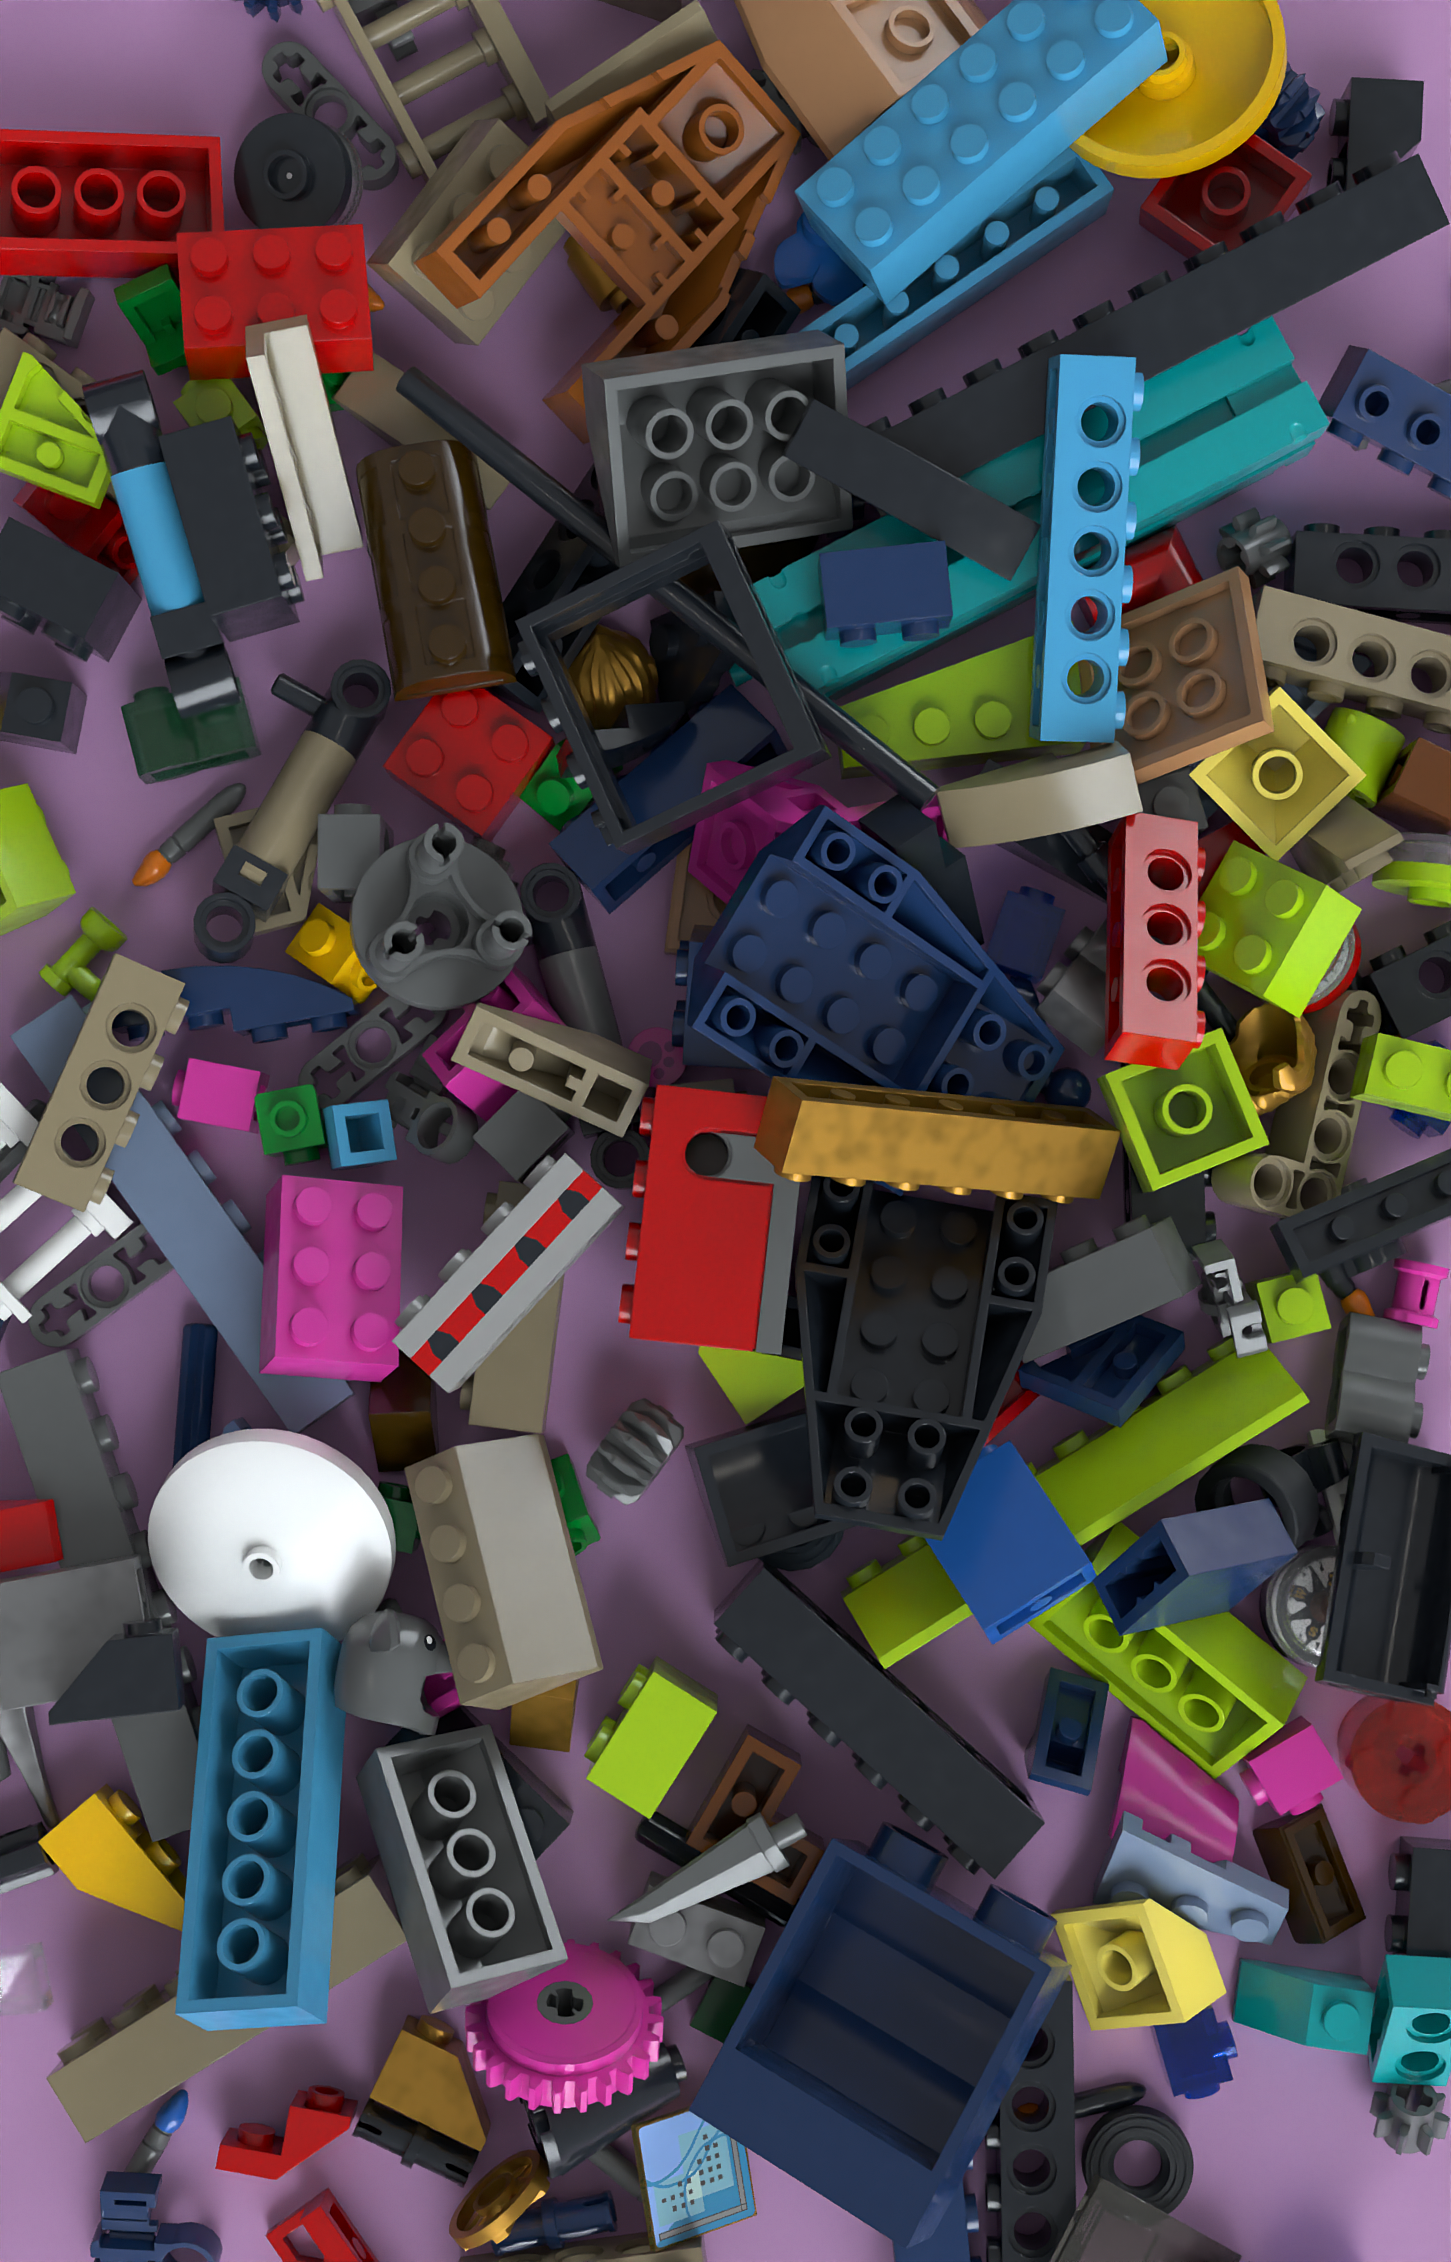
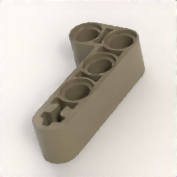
M1346 990L1328 1006L1312 1013L1302 1014L1315 1034L1317 1054L1312 1084L1301 1094L1293 1096L1276 1108L1268 1140L1270 1144L1267 1145L1265 1154L1249 1152L1213 1167L1211 1183L1213 1191L1219 1200L1226 1204L1285 1219L1341 1194L1362 1105V1100L1350 1098L1363 1038L1379 1033L1381 1025L1379 1002L1368 991Z

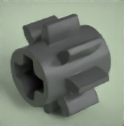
M1253 507L1234 516L1233 522L1219 528L1218 532L1223 539L1217 545V559L1223 572L1239 566L1249 577L1251 587L1256 589L1276 579L1277 574L1289 569L1290 564L1286 557L1290 554L1292 548L1291 535L1286 525L1275 515L1260 519L1259 512L1256 507Z
M1388 2083L1386 2093L1375 2091L1369 2112L1377 2117L1373 2135L1375 2138H1384L1385 2142L1396 2150V2154L1422 2152L1426 2156L1429 2155L1433 2139H1445L1450 2118L1442 2113L1446 2098L1445 2094L1436 2093L1434 2088L1428 2085Z

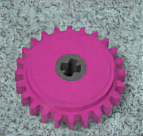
M568 1939L566 1943H563L568 1956L565 1963L491 1998L470 2003L469 2006H466L467 2052H473V2068L475 2071L486 2070V2085L492 2088L502 2083L505 2087V2099L508 2101L520 2097L528 2101V2109L535 2110L539 2105L552 2107L555 2114H560L563 2108L577 2107L580 2113L587 2112V2106L598 2101L604 2106L611 2105L612 2094L617 2090L626 2095L632 2093L633 2077L646 2080L649 2076V2062L658 2061L660 2042L663 2039L664 2017L661 2016V1997L653 1996V1980L651 1978L639 1980L640 1965L635 1962L626 1966L621 1962V1952L615 1950L609 1954L600 1950L599 1943L595 1942L587 1946L576 1944L574 1939Z

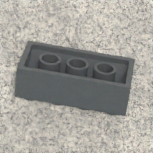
M487 1724L376 1748L356 1776V1780L429 2014L491 1998L565 1963L568 1956L491 1725Z

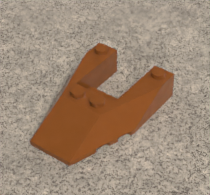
M719 39L553 122L442 231L414 261V264L450 303L458 309L480 299L554 218L560 222L631 300V303L542 399L583 444L590 443L586 425L581 364L691 347L726 308L731 297L728 292L741 262L748 258L756 239L753 234L766 205L770 204L773 200L801 133Z

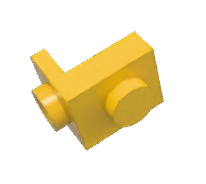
M318 903L284 952L347 996L362 1004L378 985L368 976L356 956L350 935L349 922Z

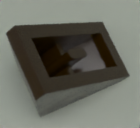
M399 1349V1366L381 1382H370L368 1416L378 1472L405 1471L404 1468L439 1453L436 1382Z

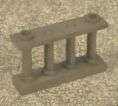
M316 0L323 13L331 8L335 12L403 140L395 148L412 180L422 175L427 184L437 170L433 161L450 153L475 120L499 118L505 123L512 118L516 122L526 119L532 132L548 124L544 102L550 98L499 0H412L364 27H361L347 0ZM454 6L458 11L466 7L468 8L478 27V30L471 33L473 40L400 80L391 83L374 50ZM484 62L487 67L495 63L498 65L508 84L500 89L502 94L500 97L425 138H420L404 108L405 105Z

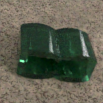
M239 677L235 678L242 703L186 719L180 717L173 694L165 686L141 690L133 695L134 702L121 706L138 777L145 784L168 781L204 769L227 766L262 755L245 686Z

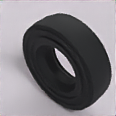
M1130 2105L1106 2113L1089 2131L1082 2150V2172L1091 2195L1104 2210L1122 2220L1149 2222L1160 2219L1176 2209L1189 2191L1194 2170L1191 2147L1177 2123L1157 2109L1143 2105ZM1134 2140H1142L1152 2144L1159 2151L1161 2157V2167L1158 2175L1153 2181L1143 2186L1127 2185L1114 2172L1116 2153L1124 2144Z

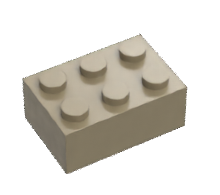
M499 118L475 120L366 262L370 268L457 344L479 346L566 231L560 222L554 218L480 299L458 309L450 303L414 264V261L442 231L529 147Z

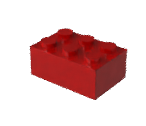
M363 224L176 233L184 350L190 381L251 377L246 361L245 327L306 314L322 374L374 371Z

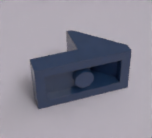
M1053 1667L1050 1668L1044 1681L1036 1729L1024 1753L1028 1779L1089 1796L1092 1790L1109 1690L1108 1683Z

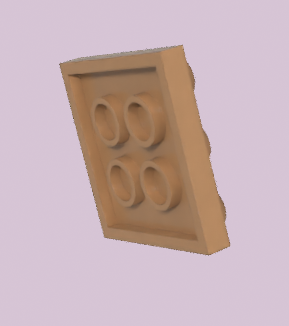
M1239 566L1121 615V628L1128 629L1129 656L1126 666L1118 667L1117 691H1123L1125 694L1126 714L1123 728L1115 729L1114 741H1118L1130 752L1137 785L1275 731L1249 577ZM1081 660L1078 662L1082 691L1085 693L1093 684L1094 671L1086 660ZM1090 742V749L1107 743Z

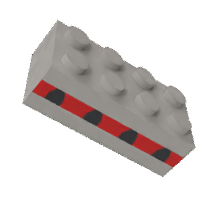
M566 1153L558 1161L550 1155L546 1156L523 1182L530 1189L529 1193L516 1207L511 1203L504 1202L480 1228L488 1236L474 1252L462 1248L437 1275L445 1284L432 1298L427 1294L423 1297L421 1295L417 1296L394 1322L402 1330L392 1342L447 1393L457 1390L625 1208Z

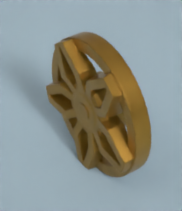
M532 2149L518 2152L499 2163L474 2185L457 2207L449 2224V2234L461 2248L467 2251L490 2240H493L496 2244L500 2243L509 2236L515 2221L533 2202L547 2193L550 2187V2182L547 2179L548 2167L542 2156Z

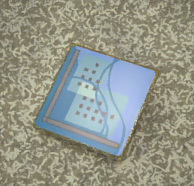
M690 2106L631 2125L650 2251L653 2252L666 2249L757 2215L747 2148L688 2111Z

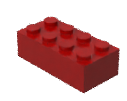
M0 129V275L137 278L168 263L177 279H179L176 233L225 231L220 137Z

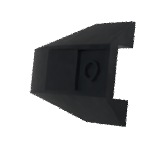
M812 1175L794 1274L815 1518L942 1541L1040 1320L1058 1203L1023 1195L1022 1199L1019 1200L1007 1199L996 1195L991 1211L873 1190L874 1181L866 1180L864 1186L855 1187L839 1183L830 1177Z

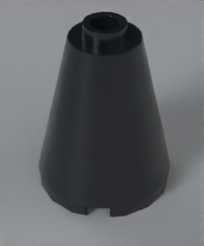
M662 2040L659 2047L658 2061L649 2062V2076L647 2079L643 2080L633 2077L632 2093L626 2095L617 2090L612 2094L611 2105L604 2106L598 2101L589 2104L587 2112L580 2113L577 2107L563 2108L560 2114H555L552 2107L539 2105L535 2110L528 2109V2101L519 2097L520 2104L524 2103L529 2120L527 2125L536 2151L546 2161L548 2167L547 2176L550 2179L565 2175L680 2097L679 2083L687 2080L688 2077L682 2056L676 2044L666 2047Z

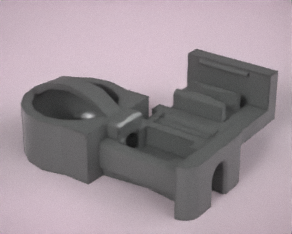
M3 275L0 284V332L6 327L23 339L27 332L31 333L29 330L31 325L35 327L33 331L35 335L77 349L95 298L89 289L80 287L75 297L58 292L60 286L55 283L57 276Z
M430 1033L409 1074L414 1076V1079L398 1071L392 1073L385 1085V1088L389 1090L385 1099H388L393 1129H395L397 1124L409 1130L405 1140L413 1144L420 1153L439 1162L453 1164L467 1156L474 1146L475 1140L472 1137L478 1132V1121L476 1114L470 1108L442 1096L443 1093L447 1094L449 1090L442 1084L422 1056L439 1038ZM453 1115L452 1125L445 1122L449 1117ZM439 1133L447 1136L445 1141L438 1146Z
M1222 1239L1191 1246L1193 1256L1204 1271L1201 1274L1203 1287L1198 1292L1201 1311L1211 1316L1216 1329L1223 1337L1232 1335L1237 1359L1268 1351L1266 1336L1262 1330V1317L1257 1300L1253 1301L1244 1289L1243 1281L1237 1272L1235 1258Z

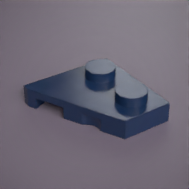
M1138 1315L1067 1345L1066 1355L1041 1367L1034 1360L1024 1363L1018 1369L1020 1385L1025 1389L1121 1428L1185 1350L1184 1331Z

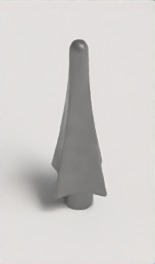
M0 1698V1737L19 1768L45 1825L48 1828H55L59 1823V1818L46 1776L33 1706L3 1711Z

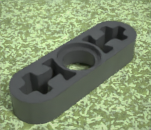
M285 41L271 47L265 54L262 62V74L271 95L288 113L303 114L312 118L315 117L318 108L325 103L336 102L343 105L348 111L347 119L340 128L333 131L340 137L349 154L352 166V182L358 187L369 191H376L389 186L399 171L398 154L390 136L305 46L297 42ZM287 64L294 69L301 64L299 69L303 80L312 90L306 98H304L302 90L291 79L287 78L281 82L282 76L279 68L282 65ZM356 133L360 143L370 153L375 154L382 149L380 153L383 163L382 167L376 170L368 164L360 169L362 162L359 153L350 143Z
M388 996L310 1059L300 1071L298 1086L311 1084L316 1088L318 1080L314 1074L322 1068L331 1074L342 1067L345 1062L338 1059L336 1054L345 1048L351 1062L364 1070L366 1074L356 1081L354 1073L348 1071L336 1083L337 1088L340 1090L337 1097L332 1098L323 1093L318 1096L320 1110L332 1105L348 1104L424 1043L430 1033L435 1034L440 1030L448 1019L449 1010H431L435 1016L427 1023L420 1017L411 1020L403 1028L412 1033L413 1036L403 1043L398 1030L384 1020L383 1016L392 1010L395 1018L400 1020L410 1012L412 1006L392 996ZM371 1028H379L386 1031L391 1039V1050L388 1056L376 1063L364 1061L357 1049L359 1037L363 1032Z
M143 1224L138 1225L35 1301L30 1309L32 1316L28 1319V1324L32 1335L37 1341L49 1347H62L76 1342L174 1270L168 1259L163 1264L157 1258L149 1259L136 1268L145 1274V1279L137 1283L132 1267L118 1257V1253L125 1248L129 1258H135L147 1248L148 1245L144 1237L149 1232ZM103 1266L116 1268L124 1279L123 1291L113 1301L99 1299L91 1287L94 1273ZM77 1285L80 1297L89 1307L96 1311V1314L89 1319L86 1309H80L66 1321L70 1329L66 1335L60 1330L48 1332L44 1326L50 1319V1315L46 1310L47 1307L52 1304L56 1309H63L71 1305L78 1298L71 1294L69 1289Z

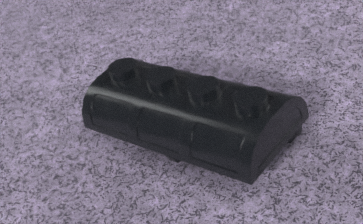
M1358 1432L1354 1434L1353 1453L1344 1509L1340 1519V1534L1332 1583L1329 1588L1327 1615L1315 1682L1376 1698L1434 1707V1700L1437 1699V1694H1444L1451 1651V1455L1366 1432Z

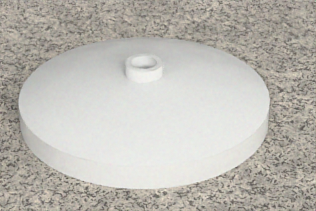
M277 1429L234 1431L214 1437L192 1449L177 1462L166 1477L155 1498L148 1523L149 1553L153 1568L162 1587L173 1603L190 1620L215 1637L323 1628L339 1642L344 1639L352 1624L362 1616L376 1611L388 1587L396 1558V1535L391 1514L381 1493L363 1470L348 1457L321 1441L298 1433Z

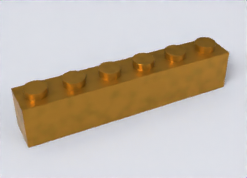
M773 1076L753 1148L774 1165L773 1171L777 1175L797 1182H808L813 1175L830 1177L839 1183L855 1187L864 1186L866 1180L884 1181L892 1187L906 1191H916L920 1185H932L957 1195H970L972 1189L989 1190L993 1194L1007 1199L1019 1200L1022 1199L1024 1193L1039 1194L1057 1203L1070 1204L1073 1202L1074 1197L1100 1199L1121 1131L1091 1109L1084 1107Z

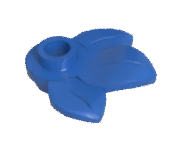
M803 212L797 221L796 233L782 241L777 247L774 259L776 282L782 289L795 288L811 283L814 293L822 301L831 306H837L862 289L864 282L811 228Z

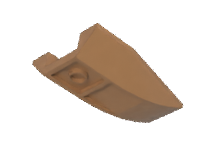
M734 0L762 69L828 160H831L989 22L973 0Z

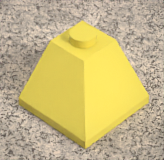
M1276 685L1268 693L1275 731L1203 759L1189 773V776L1270 858L1278 861L1367 775L1280 686Z
M1150 1898L1059 1909L1050 1914L1058 1921L1055 1929L1067 1963L1072 1965L1070 1971L1091 2031L1185 2023L1227 1993L1206 1933Z

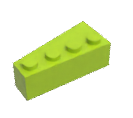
M1034 635L840 706L846 713L919 771L985 764L988 758L997 763L1032 759L1048 753H1053L1055 756L1070 755L1080 752L1086 742L1039 741L1029 737ZM1078 662L1070 668L1067 675L1068 686L1075 695L1081 694ZM838 746L841 780L875 776Z

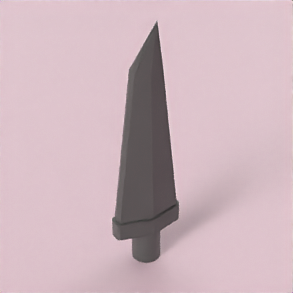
M759 1812L748 1818L745 1824L606 1921L651 1923L774 1871L777 1873L790 1866L783 1849L808 1836L807 1829L798 1813L770 1827Z

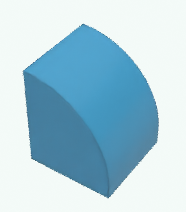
M388 1099L332 1105L322 1109L331 1170L367 1168L397 1160Z

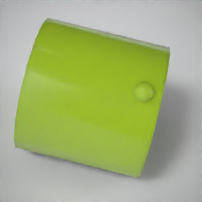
M1335 707L1323 731L1367 775L1347 796L1363 807L1372 808L1379 799L1406 739L1396 728L1374 716L1350 708Z

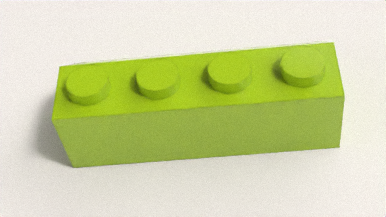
M1118 1522L1107 1529L1084 1551L1091 1561L1096 1575L1098 1576L1140 1537L1122 1522ZM1093 1581L1027 1623L1094 1680L1108 1683V1691L1214 1780L1285 1725L1308 1679L1306 1675L1229 1611L1119 1636Z

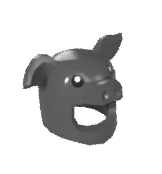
M384 1599L374 1613L364 1615L352 1624L342 1641L334 1682L335 1706L363 1719L403 1727L419 1732L421 1735H435L440 1716L427 1703L424 1692L426 1676L433 1674L453 1673L446 1643L442 1640L438 1630L425 1618L403 1613L396 1599Z

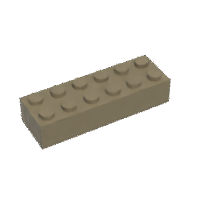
M360 1853L336 1868L329 1990L406 1942L380 1854L368 1861L365 1855ZM178 1968L175 1971L176 1976L164 1985L165 1989L159 1992L155 1984H152L123 2003L124 2009L110 2019V2024L107 2025L103 2017H99L70 2037L71 2042L57 2052L61 2061L46 2079L84 2142L87 2143L270 2027L206 2031L176 2015Z

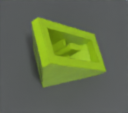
M699 1346L698 1354L746 1425L804 1387L802 1361L755 1351Z

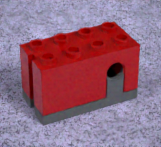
M657 1084L655 1098L643 1097L639 1134L640 1136L651 1137L648 1161L636 1159L632 1197L644 1198L642 1223L629 1222L625 1260L637 1261L635 1285L625 1283L622 1285L618 1323L630 1324L629 1338L753 1352L754 1348L755 1352L781 1355L800 1182L788 1180L777 1175L773 1171L774 1165L753 1148L767 1096ZM709 1134L715 1136L723 1142L727 1149L725 1167L715 1175L702 1176L696 1174L689 1168L685 1160L687 1145L699 1135Z

